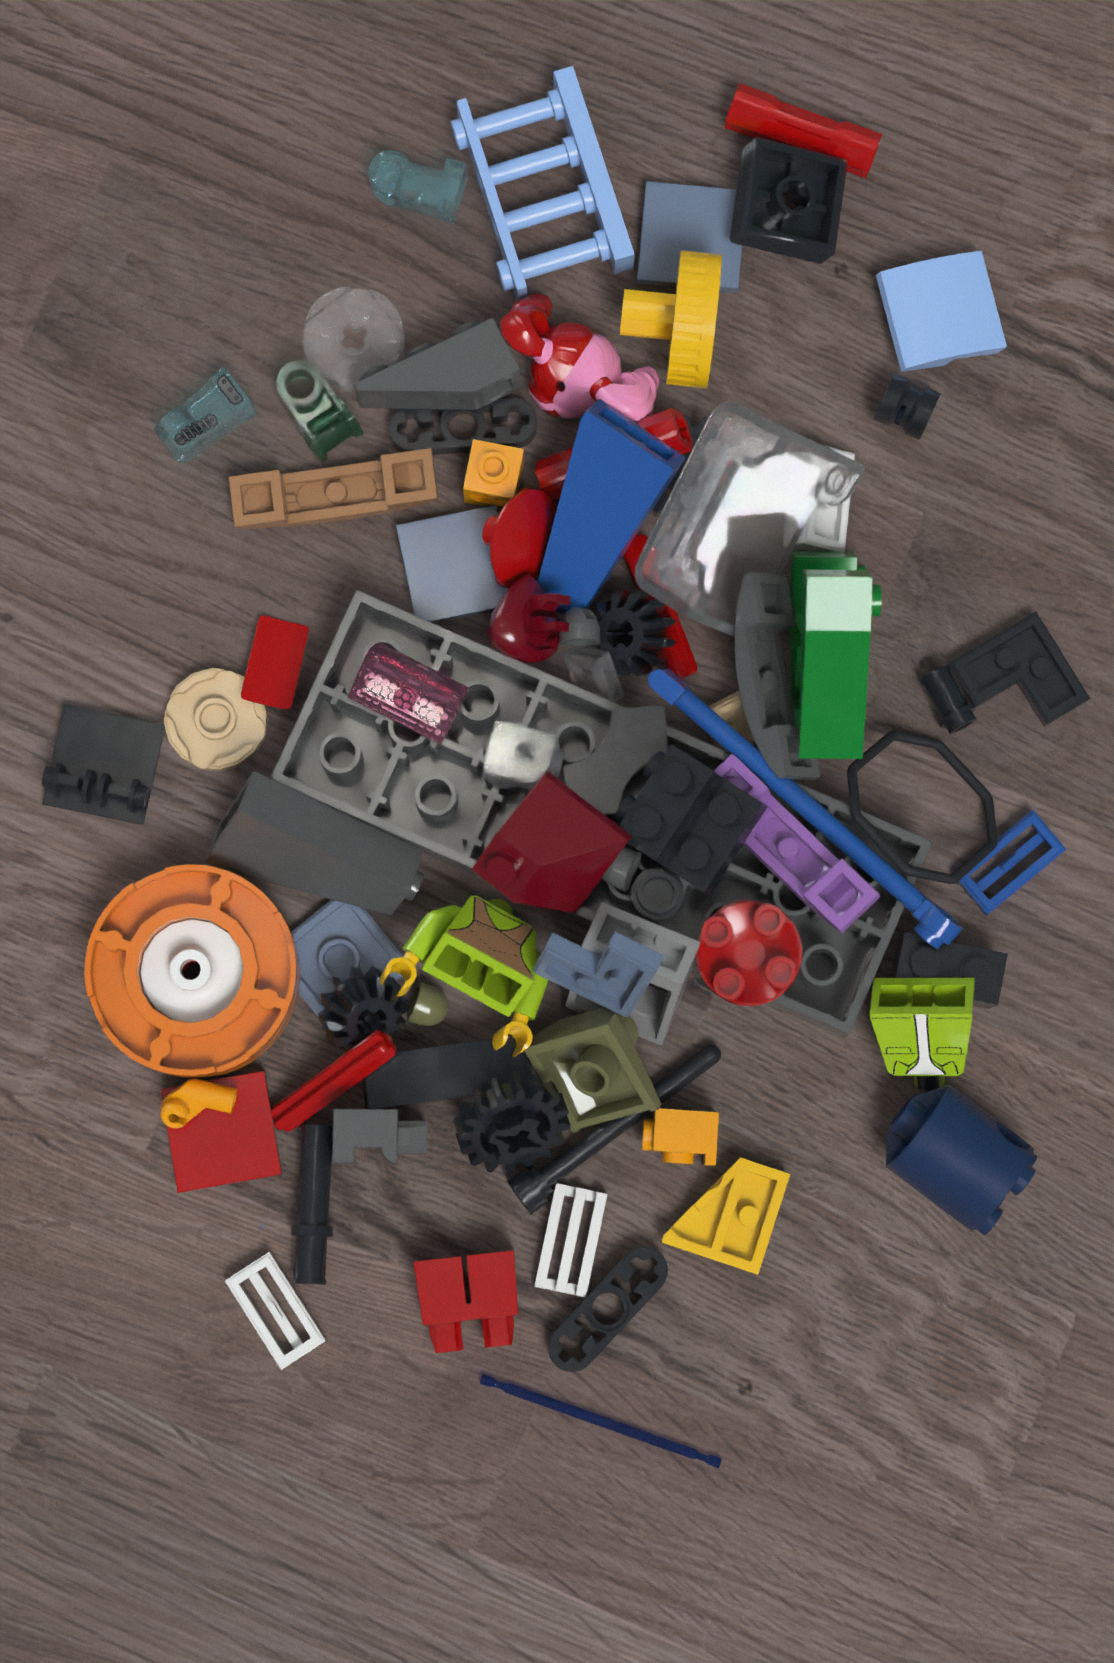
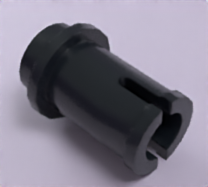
M945 665L925 675L919 682L924 686L941 717V720L938 722L941 728L946 727L949 734H954L977 720L973 713L977 708L974 703H967L950 672V667Z

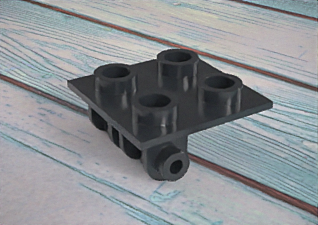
M64 704L51 766L45 767L42 777V787H46L42 805L144 825L165 731L164 724Z

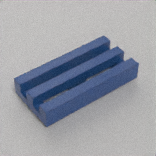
M1032 810L999 837L996 848L965 875L958 884L962 885L967 891L965 893L969 898L974 900L980 907L979 910L987 916L1062 854L1066 848L1036 812ZM1030 825L1035 829L1037 834L978 883H975L970 878L973 872ZM1045 841L1051 848L991 899L986 897L983 893L985 889Z

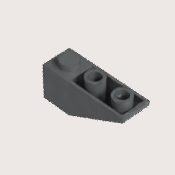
M491 318L482 323L479 321L468 322L456 329L452 335L453 337L436 345L433 343L422 344L411 350L406 356L407 359L390 367L379 365L371 368L361 376L360 381L354 383V388L360 408L476 410L522 388L521 370L496 322Z

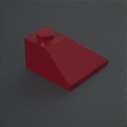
M547 771L498 830L472 867V870L512 902L576 913L632 836Z

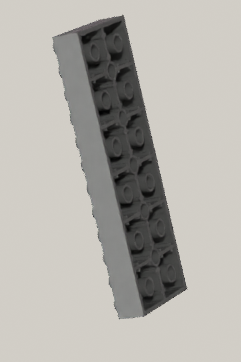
M356 590L270 779L424 850L423 853L482 878L472 870V867L498 830L541 777L549 771L564 783L563 765L579 762L594 753L608 734L611 710L625 707ZM395 660L415 662L434 672L445 684V687L442 689H421L457 707L455 711L451 710L452 716L449 719L444 718V722L441 724L444 727V733L436 735L434 731H428L426 727H421L419 723H412L383 708L381 704L377 705L374 701L367 700L366 696H359L356 690L359 686H365L368 680L365 674L368 670H372L368 665L373 664L405 681L407 680L397 671L394 665ZM666 725L668 749L672 744L713 771L731 755L724 750ZM645 768L636 773L629 781L623 792L622 802L630 795L637 798L648 781L643 777ZM797 783L914 886L917 878L901 873L853 821L850 805ZM769 788L771 795L838 860L842 858L879 893L880 898L842 934L799 899L744 844L710 896L679 877L684 886V901L679 911L669 919L661 921L647 919L633 905L631 891L636 878L647 869L654 867L665 868L642 852L639 868L627 891L610 886L601 879L576 913L552 909L591 926L600 904L603 902L698 941L703 924L708 918L730 903L755 900L774 905L789 917L799 933L802 944V963L798 976L791 987L783 995L766 1004L845 1038L853 1028L905 906ZM861 811V814L910 866L922 867L932 841ZM609 816V817H608V818L611 819L614 823H616V822L614 821V817H615V816ZM627 843V847L637 850L636 848ZM695 958L691 971L701 975Z

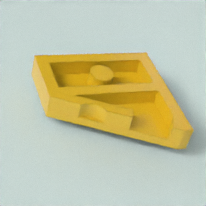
M740 1157L663 1235L661 1243L758 1275L790 1174Z

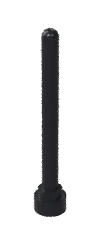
M714 1044L704 1046L654 1083L653 1086L661 1104L718 1063L721 1059L720 1048ZM647 1110L602 1122L539 1170L535 1166L528 1172L522 1169L506 1182L522 1205L532 1215L548 1203L546 1197L553 1192L551 1187L651 1113V1111Z

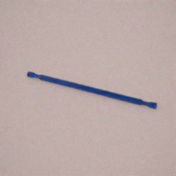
M482 1375L480 1384L487 1387H496L507 1394L687 1458L704 1461L710 1466L716 1468L720 1466L722 1458L702 1454L694 1448L511 1383H502L491 1376Z

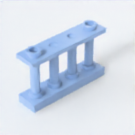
M573 66L553 72V90L547 92L546 98L480 118H472L466 98L456 101L458 119L450 121L458 150L468 149L503 257V260L496 262V267L504 291L513 289L516 301L527 297L526 279L598 257L601 262L610 261L614 275L633 269L635 254ZM551 117L555 121L564 120L568 137L562 138L563 144L488 166L479 139ZM565 164H569L570 168L579 166L584 183L577 185L578 191L503 213L495 189L496 185ZM583 210L586 215L594 213L599 231L593 232V238L518 260L510 236L511 232Z

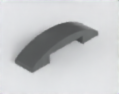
M750 572L743 577L735 621V663L738 687L745 716L760 753L777 778L814 780L821 777L818 759L798 758L799 727L795 725L780 631L795 626L787 576Z

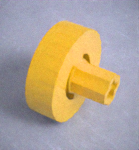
M681 250L675 294L624 289L620 335L670 340L666 385L703 389L708 387L718 308L722 254Z

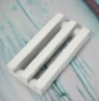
M556 1183L534 1287L586 1298L607 1199L606 1193ZM564 1196L573 1197L574 1202L558 1278L554 1280L547 1278L563 1199ZM585 1200L595 1202L577 1285L568 1283L583 1206Z
M271 1252L266 1253L225 1280L281 1370L327 1341ZM266 1267L311 1337L303 1343L259 1274V1271ZM246 1279H250L292 1345L293 1350L289 1353H284L241 1285Z

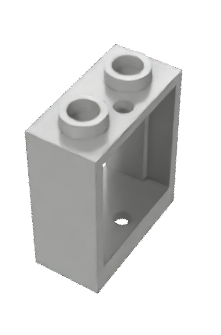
M601 902L582 947L601 956L614 932H617L664 955L650 983L666 989L668 992L648 985L629 1015L637 1025L638 1037L662 1046L680 1005L701 942ZM569 991L565 1007L579 1013L603 1007L572 991Z

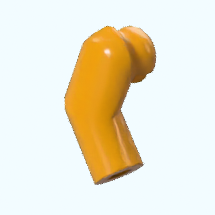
M189 1079L163 1099L160 1118L167 1127L178 1129L186 1125L188 1121L205 1108L232 1114L238 1089L199 1079Z

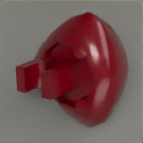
M525 574L511 585L491 614L487 630L491 647L505 656L528 664L545 661L553 656L560 645L559 633L569 632V623L559 621L555 611L561 604L570 605V596L558 593L546 594L532 575Z

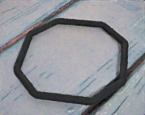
M896 730L890 731L863 753V759H856L849 765L847 769L850 813L853 821L901 873L910 877L955 884L996 848L998 835L991 793L940 740ZM893 741L936 749L983 800L988 841L952 874L910 866L861 814L857 772Z

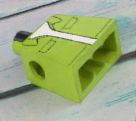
M975 978L873 979L870 1020L889 1073L894 1076H913L914 1084L918 1089L930 1091L942 1087L945 1083V1076H959L964 1072L973 1016Z

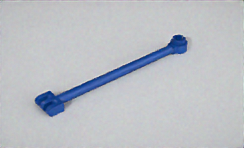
M658 669L650 673L648 683L655 692L670 705H676L730 754L733 753L763 783L913 913L912 915L920 921L914 929L926 942L939 949L943 943L949 945L963 930L961 925L930 898L923 895L792 779L777 778L760 751L690 691L692 688L670 669Z

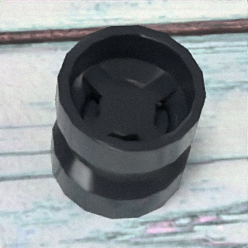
M894 373L873 420L886 426L893 423L903 427L906 435L920 440L941 393L927 387L919 390L911 386L907 378Z

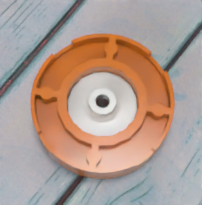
M186 864L164 868L165 870L149 875L135 884L131 883L111 900L98 918L92 930L85 956L84 977L87 997L90 998L94 1013L106 1036L118 1049L136 1062L158 1072L176 1077L208 1078L224 1075L238 1070L260 1057L274 1044L287 1026L296 1006L301 978L297 944L286 919L278 908L260 889L241 876L224 869L206 865ZM199 964L201 968L199 976L193 980H188L186 974L189 967Z

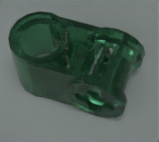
M295 360L286 364L280 370L277 377L279 399L296 424L297 430L305 443L321 463L328 459L327 453L352 436L358 439L364 434L349 408L339 396H336L322 374L312 363L304 360ZM297 378H306L315 385L313 392L304 399L293 398L287 393L288 385Z

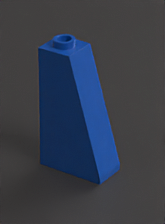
M601 399L589 407L580 420L538 583L546 594L558 593L570 596V605L561 604L556 609L557 612L563 615L571 608L588 609L593 604L686 458Z

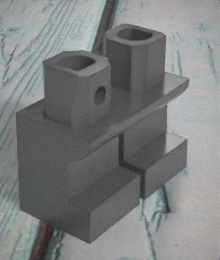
M333 1109V1164L355 1165L356 1149H382V1154L386 1161L397 1165V1154L426 1155L427 1121H398V1110Z

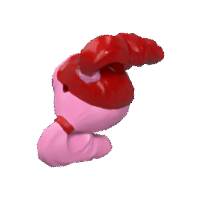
M531 293L526 298L516 301L512 309L502 318L500 322L501 334L507 345L523 356L531 357L528 383L529 394L546 414L552 417L561 416L562 418L572 420L573 418L583 416L585 411L599 399L635 423L653 414L657 389L660 384L656 370L647 366L636 369L633 372L622 373L621 358L615 346L605 336L596 334L590 327L577 322H564L550 327L548 319L552 312V301L548 295ZM558 382H563L565 384V388H561L558 385Z

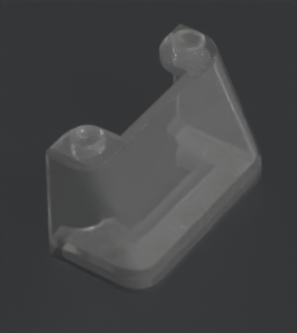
M728 400L720 403L708 417L639 556L635 569L637 585L643 591L683 616L735 637L736 610L744 575L750 572L780 575L817 501L830 506L842 504L855 491L866 466L735 401Z

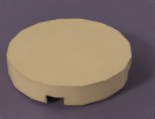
M209 668L190 674L176 685L165 710L164 726L169 743L184 761L200 770L222 772L240 767L257 753L266 737L268 715L265 705L241 698L245 677L232 671H225V669Z

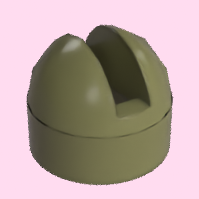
M420 982L413 995L409 1007L410 1010H408L407 1021L423 1027L434 1026L442 1022L448 1014L449 1006L444 993L434 986Z

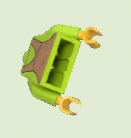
M470 896L462 908L456 905H449L428 912L402 947L405 952L403 957L394 958L387 964L381 974L380 984L384 983L390 973L401 974L405 979V984L397 996H403L409 991L416 979L417 970L415 966L418 962L424 963L421 970L507 1017L513 1013L512 1021L495 1032L492 1044L494 1049L498 1050L504 1046L508 1039V1034H510L516 1041V1048L513 1051L512 1057L522 1053L532 1043L533 1036L527 1023L529 1020H535L549 982L548 979L533 972V968L540 956L536 950L535 929L528 923L513 916L511 906L500 899L486 901L479 896Z

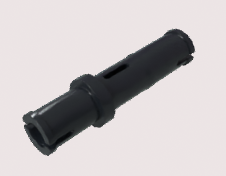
M303 1124L301 1125L302 1138L297 1224L291 1225V1235L296 1236L294 1278H292V1283L326 1285L327 1237H333V1226H328L333 1126Z

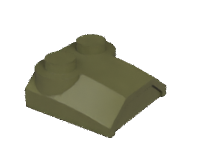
M601 1007L563 1018L533 1035L531 1045L524 1050L543 1084L552 1081L557 1092L563 1094L569 1111L567 1116L571 1124L570 1129L573 1133L578 1132L584 1127L647 1110L653 1112L661 1106L651 1079L634 1047L639 1033L636 1023L630 1016L624 1017L608 1008Z

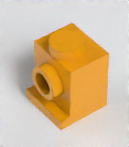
M659 1108L654 1111L653 1119L643 1120L642 1150L663 1152V1163L693 1164L694 1155H703V1166H715L719 1112Z

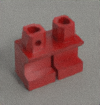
M514 1250L466 1256L471 1303H468L466 1299L462 1256L414 1261L423 1325H429L430 1337L436 1353L464 1350L461 1321L482 1319L485 1348L512 1345L514 1333L513 1315H518Z

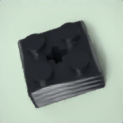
M758 137L754 138L742 149L730 241L734 244L822 264L833 256L836 250L847 161L843 158ZM782 194H788V202L796 205L794 209L786 206L782 200Z

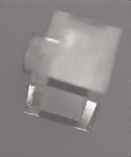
M495 720L483 768V778L532 790L547 771L559 779L565 751L556 749L557 734Z

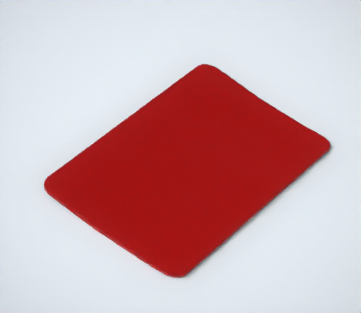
M264 615L259 617L241 691L242 699L285 710L292 707L309 628L306 625Z

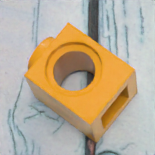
M473 439L463 486L464 503L484 507L496 505L497 509L502 510L518 494L524 467V449Z

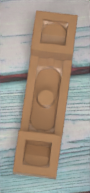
M431 448L385 454L380 455L381 460L286 474H282L280 470L231 476L229 477L234 527L236 529L277 528L344 521L400 511L438 501L433 451Z

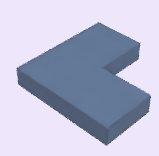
M552 932L533 968V972L624 1017H629L657 972L664 955L614 932L600 956Z

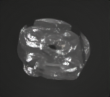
M351 286L339 287L321 296L308 311L303 331L304 351L311 368L325 382L337 386L343 391L355 392L354 383L360 381L361 376L366 371L379 365L390 367L400 362L405 351L403 323L396 307L383 294L371 289L366 291L351 289ZM350 327L353 331L357 332L363 328L367 332L363 338L364 346L360 349L354 347L344 348L341 345L345 341L343 330Z

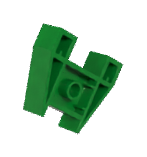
M791 551L790 599L795 626L790 627V695L795 725L799 727L798 758L863 759L871 617H880L881 585L872 584L871 574L866 570L865 565H857V556L853 551Z

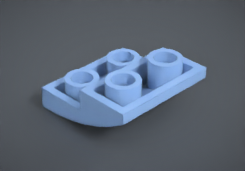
M982 251L915 262L885 270L876 275L901 372L945 366L954 359L997 354L1007 347Z

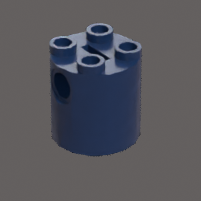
M949 1083L943 1087L911 1096L888 1127L886 1167L971 1232L976 1229L984 1236L1001 1217L1003 1210L999 1207L1009 1191L1017 1196L1028 1185L1036 1172L1032 1166L1038 1156L1033 1153L1035 1149Z

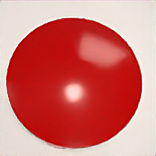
M529 487L521 489L503 507L499 515L489 517L483 527L482 538L484 543L490 546L492 569L497 584L502 588L509 589L512 584L525 574L532 575L538 582L557 511V505L552 497L541 490Z
M755 900L730 903L708 918L703 924L698 937V941L701 943L696 960L702 979L712 992L732 1004L758 1006L769 1003L783 995L798 976L802 963V944L799 933L789 917L774 905Z

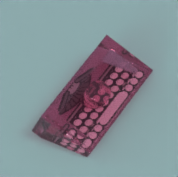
M375 643L366 653L348 698L442 744L469 692V688L382 643Z

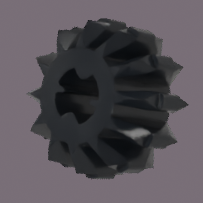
M618 590L612 593L611 600H602L596 604L601 618H597L600 625L601 642L590 647L602 649L597 663L604 667L613 666V672L618 676H629L631 673L636 676H645L652 672V665L661 666L668 660L662 648L673 647L677 642L672 637L666 635V628L672 627L676 622L672 617L662 618L666 602H663L661 599L651 600L650 592L646 590H634L632 593L628 590Z
M352 966L350 977L345 981L333 976V985L336 989L334 992L320 993L321 1002L325 1008L318 1015L319 1022L326 1029L327 1038L334 1046L338 1048L342 1046L347 1052L374 1031L387 1032L393 1038L391 1035L393 1031L407 1029L406 1020L402 1015L410 1009L407 999L404 996H397L401 986L394 977L388 975L381 985L380 977L382 971L374 966L365 974L359 968Z

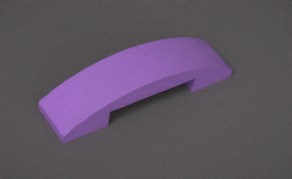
M733 753L714 770L718 775L767 806V809L746 839L744 845L799 899L839 933L842 934L880 898L879 893L842 858L838 860L771 795L769 788Z

